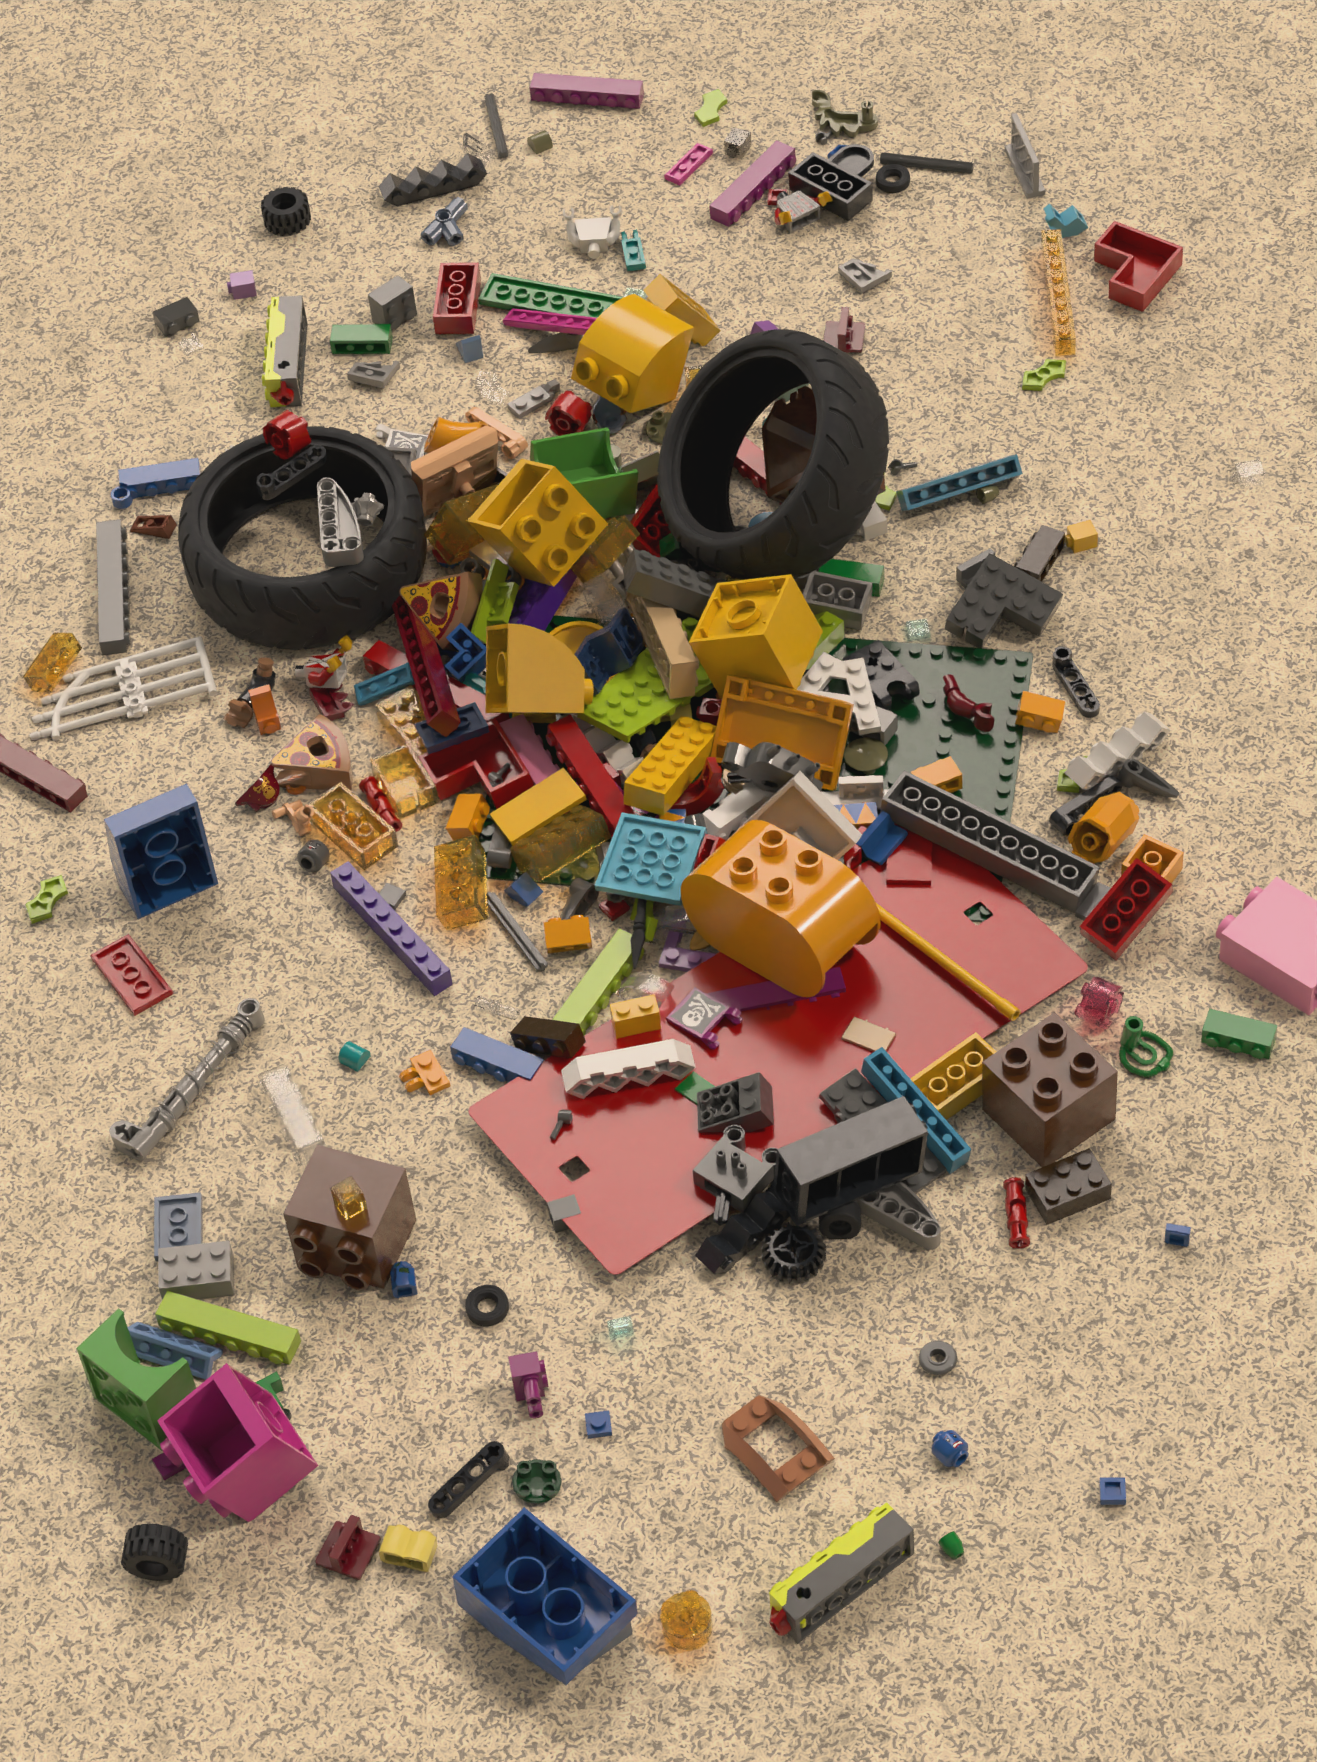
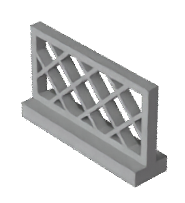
M1017 113L1011 114V144L1005 145V152L1026 198L1045 195V188L1039 177V160Z

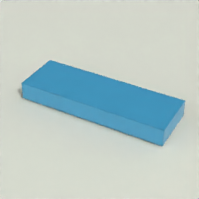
M408 662L355 684L354 689L358 705L362 706L412 686L415 682Z

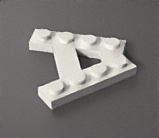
M823 652L801 679V684L797 690L854 704L852 714L855 716L859 735L881 732V725L864 658L841 661ZM832 678L846 680L849 695L824 692L822 690Z

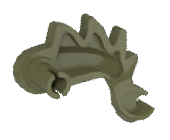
M812 91V105L819 108L815 113V119L820 120V130L829 126L836 137H839L840 133L844 131L846 135L855 138L859 132L873 131L877 128L878 117L873 113V102L868 101V107H866V101H863L861 103L862 112L835 111L831 107L830 96L825 91Z

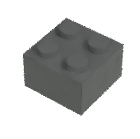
M399 275L368 294L371 317L374 324H391V330H396L401 324L413 319L417 315L413 286Z

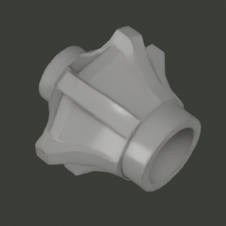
M364 493L361 498L357 497L354 500L355 502L351 503L356 513L358 524L362 526L373 525L376 515L380 514V511L384 508V505L377 502L375 495L371 493Z

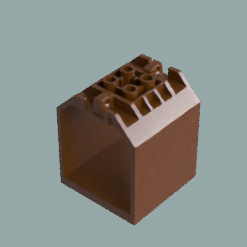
M806 385L798 389V392L795 391L790 394V403L786 404L784 398L776 401L761 428L767 496L769 499L781 504L790 495L801 478L814 444L817 409L813 390ZM884 478L877 495L886 491Z

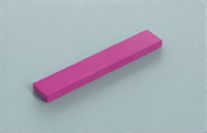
M512 308L502 321L504 325L509 327L584 335L597 318Z

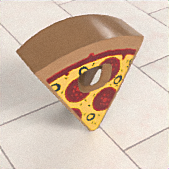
M464 572L401 587L400 595L443 650L457 651L446 637L460 623L471 632L483 593L481 574Z
M321 714L315 717L271 759L273 767L282 769L276 777L279 787L286 788V785H290L292 788L306 786V789L352 790L353 775L346 739L340 729ZM292 776H302L300 778H294L292 780L287 781Z

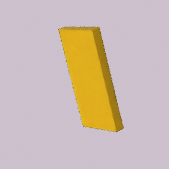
M563 767L490 813V816L511 845L514 846L578 806L587 798Z

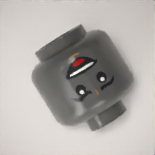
M314 839L309 840L297 854L299 865L309 872L319 871L330 857L327 846L323 842Z

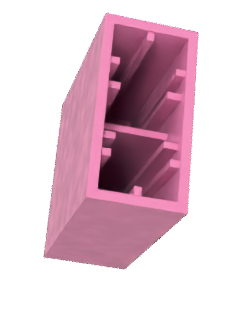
M1276 876L1264 890L1259 886L1251 890L1245 899L1244 910L1237 917L1229 914L1221 921L1216 931V938L1221 940L1219 960L1307 1015H1310L1317 1008V901Z

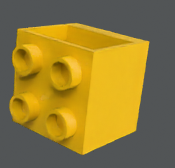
M520 459L467 520L522 578L553 587L608 525L603 517L555 466Z
M792 574L717 583L691 636L689 644L722 699L727 675L746 677L797 690L808 663L814 656V650L823 631Z

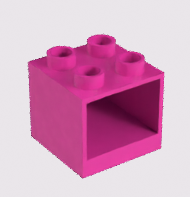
M227 1363L157 1420L168 1437L160 1443L161 1449L174 1465L180 1467L184 1463L190 1473L183 1480L187 1491L200 1504L208 1500L212 1507L224 1518L233 1512L248 1522L254 1520L319 1466L272 1393Z

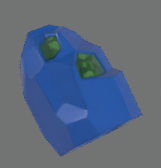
M406 1261L396 1262L390 1272L393 1296L395 1298L417 1295L416 1276L413 1266Z

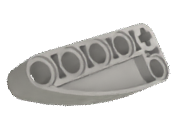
M323 478L317 483L320 541L324 563L329 567L358 564L363 560L364 553L354 509L348 497L335 480Z
M903 1182L896 1183L855 1201L859 1204L862 1214L924 1249L933 1250L940 1245L941 1227L924 1202Z

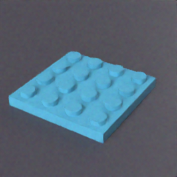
M621 813L594 885L596 891L681 906V885L683 880L693 871L696 856L704 836L707 834L706 827Z

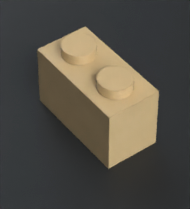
M854 1017L842 1036V1039L875 1052L881 1047L887 1051L896 1033L889 1031L888 1028L884 1029L867 1022L868 1020L864 1021Z

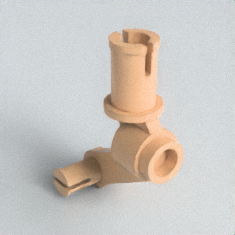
M300 799L290 804L284 803L282 807L272 810L274 819L287 815L292 821L296 833H299L300 836L312 831L309 821L314 814V809L307 804L303 806Z

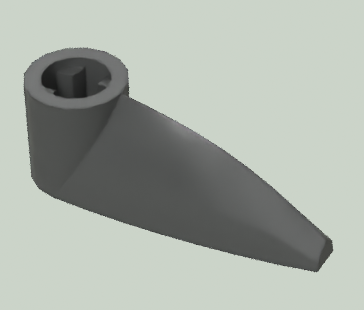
M560 332L539 341L530 347L528 352L550 353L577 349L583 335Z
M1127 759L1117 776L1126 788H1131L1135 785L1150 793L1169 798H1177L1179 792L1166 780L1135 759Z
M496 825L488 850L487 866L510 869L513 846Z
M576 878L571 883L569 889L570 897L561 913V920L570 919L574 915H585L599 895V891L595 889V884L581 878Z

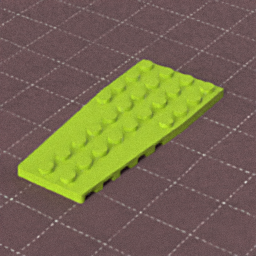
M690 616L682 621V629L687 632L688 643L699 622ZM646 648L638 655L630 668L619 672L606 683L600 693L593 696L592 703L584 705V713H577V717L629 743L631 736L636 733L639 735L643 734L645 727L650 724L657 725L660 723V718L665 714L671 716L679 705L685 707L691 703L693 696L669 699L650 652ZM700 661L699 669L696 670L698 687H695V696L698 698L714 688Z

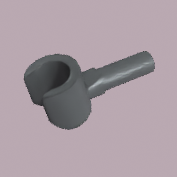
M832 131L828 133L818 132L815 135L816 142L821 139V145H825L827 139L833 135Z
M893 459L888 468H892L890 473L895 476L901 469L917 467V462L902 463L898 459Z
M506 763L497 773L490 772L488 774L489 783L492 787L503 783V778L501 777L511 767L509 763Z
M559 1110L556 1126L550 1136L552 1140L556 1139L563 1123H572L573 1115L571 1110Z

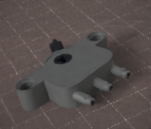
M729 742L726 745L721 766L731 771L727 774L730 784L752 782L761 790L776 793L794 775L801 771L820 792L822 790L823 783L814 778L815 772L820 769V764L814 763L800 756V754L793 753L780 745L769 742L759 743L752 749L736 742Z

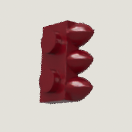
M342 683L339 688H309V694L319 713L330 721L345 717V713L354 705L351 702H343L347 698L348 693L338 692L343 686Z

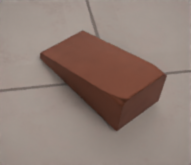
M171 515L137 516L130 532L170 539L177 524ZM141 522H144L142 527H138Z

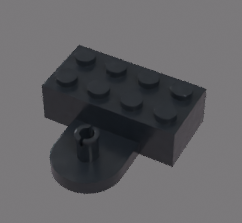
M860 144L844 146L828 160L812 152L788 172L789 190L792 192L801 191L805 195L814 198L828 191L832 201L827 202L825 206L821 207L849 221L873 201L872 182L862 177L872 169L874 154L870 148Z

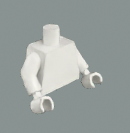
M613 205L610 206L613 220H611V217L575 219V222H573L574 209L571 207L572 214L570 216H567L565 209H563V218L567 221L565 225L568 240L576 248H580L581 254L588 253V256L592 259L598 258L600 252H608L609 246L613 245L620 236L619 217L623 213L620 205L617 213L613 212Z

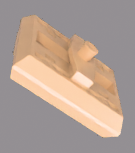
M484 426L411 462V480L415 482L418 488L424 517L454 502L458 507L470 501V497L475 494V490L472 487L497 467L498 435L496 428Z

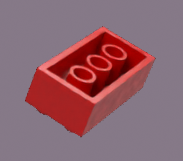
M479 262L440 263L433 310L435 334H474L481 286Z
M1136 858L1079 926L1080 934L1117 961L1171 896L1173 884Z

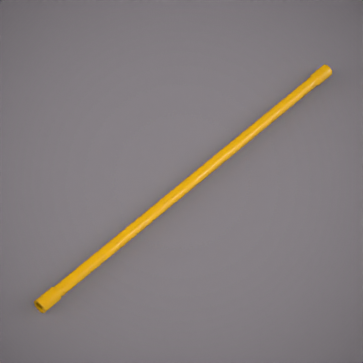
M876 903L882 922L995 1006L1008 1019L1015 1021L1019 1017L1020 1009L999 996Z

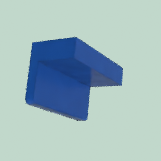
M882 811L856 844L861 847L862 857L882 865L907 837L908 833L906 830L896 826L890 815Z

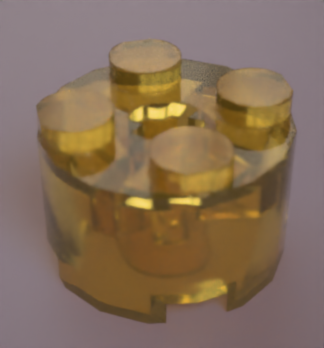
M687 1590L686 1592L674 1594L662 1603L660 1615L664 1639L671 1647L693 1651L700 1649L709 1641L713 1629L712 1612L709 1603L702 1596L698 1595L696 1591Z

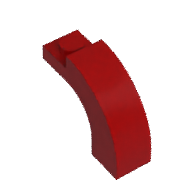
M715 757L706 758L700 777L687 787L670 809H686L687 816L695 815L710 807L720 797L724 789L721 781L722 769L721 766H718Z

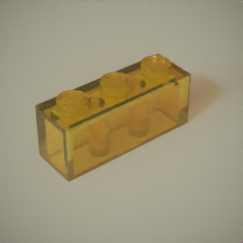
M54 632L23 675L24 680L32 691L52 692L82 649L74 634Z

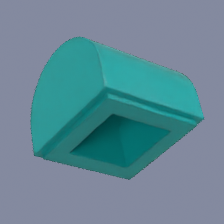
M348 1041L341 1048L338 1059L339 1063L358 1072L371 1057V1053L369 1050Z

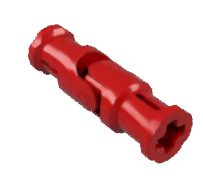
M366 777L359 783V788L365 793L366 801L375 813L377 820L382 822L384 825L383 829L388 835L400 831L403 824L395 816V810L384 791L379 789L375 777Z
M1011 1177L1003 1182V1188L1006 1190L1007 1196L1005 1198V1209L1008 1219L1007 1228L1010 1230L1009 1246L1013 1249L1025 1248L1030 1245V1238L1027 1237L1028 1219L1026 1198L1023 1196L1024 1181L1018 1177Z

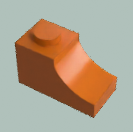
M269 684L248 690L260 734H272L277 730H281L279 716Z

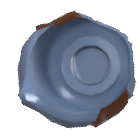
M600 396L593 407L592 418L598 429L608 428L610 434H614L624 425L626 411Z

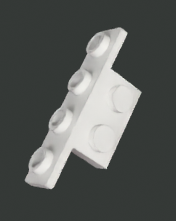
M883 775L839 777V791L821 793L833 805L876 802L877 810H881L882 798L889 789L883 790Z

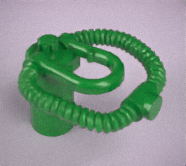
M1130 1016L1124 1023L1120 1038L1119 1059L1123 1067L1132 1074L1134 1073V1075L1147 1078L1163 1071L1166 1072L1171 1066L1170 1060L1174 1055L1172 1047L1158 1035L1146 1030L1143 1031V1021L1139 1017ZM1141 1037L1154 1040L1166 1051V1056L1157 1063L1156 1067L1147 1071L1130 1065L1126 1059L1127 1053L1142 1065L1148 1066L1156 1061V1050L1151 1045L1142 1041ZM1140 1045L1143 1047V1050L1147 1049L1152 1053V1058L1144 1060L1133 1051Z

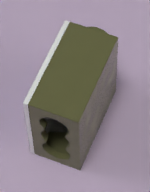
M658 450L620 466L619 471L622 473L637 469L639 472L637 491H640L657 483L660 454Z

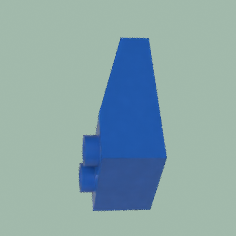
M187 783L104 819L109 854L116 880L137 919L218 884L198 802Z
M525 1507L452 1576L457 1603L462 1609L495 1637L564 1685H567L638 1614L636 1600Z

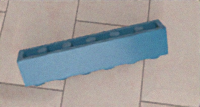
M1015 454L898 490L896 494L901 510L907 511L1023 473L1018 456Z
M881 1047L864 1058L861 1073L887 1103L904 1096L909 1104H913L917 1116L928 1127L927 1148L946 1167L947 1172L951 1174L969 1161L972 1149L884 1048Z

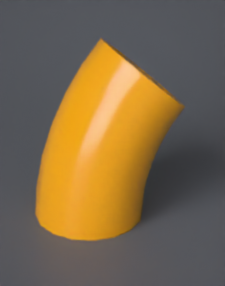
M438 417L427 437L424 452H433L471 432L487 426L484 421L472 423L454 422Z

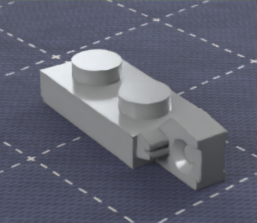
M554 379L547 382L546 385L542 384L507 404L508 409L521 419L551 402L555 394L561 391L560 383Z

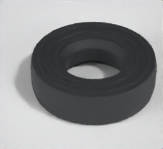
M885 165L876 173V185L881 191L886 193L902 192L910 184V173L902 165ZM888 176H898L900 180L890 182L886 178Z
M481 1285L474 1288L468 1294L465 1309L467 1316L473 1323L488 1327L500 1323L506 1317L509 1310L507 1295L501 1288L495 1285ZM484 1299H492L496 1302V1307L493 1311L484 1313L478 1309V1304Z

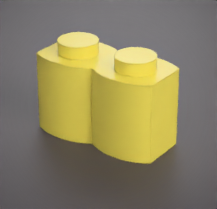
M400 1524L388 1526L379 1550L380 1560L388 1564L428 1572L438 1546L437 1538L426 1530H421L420 1532L411 1531L408 1527Z

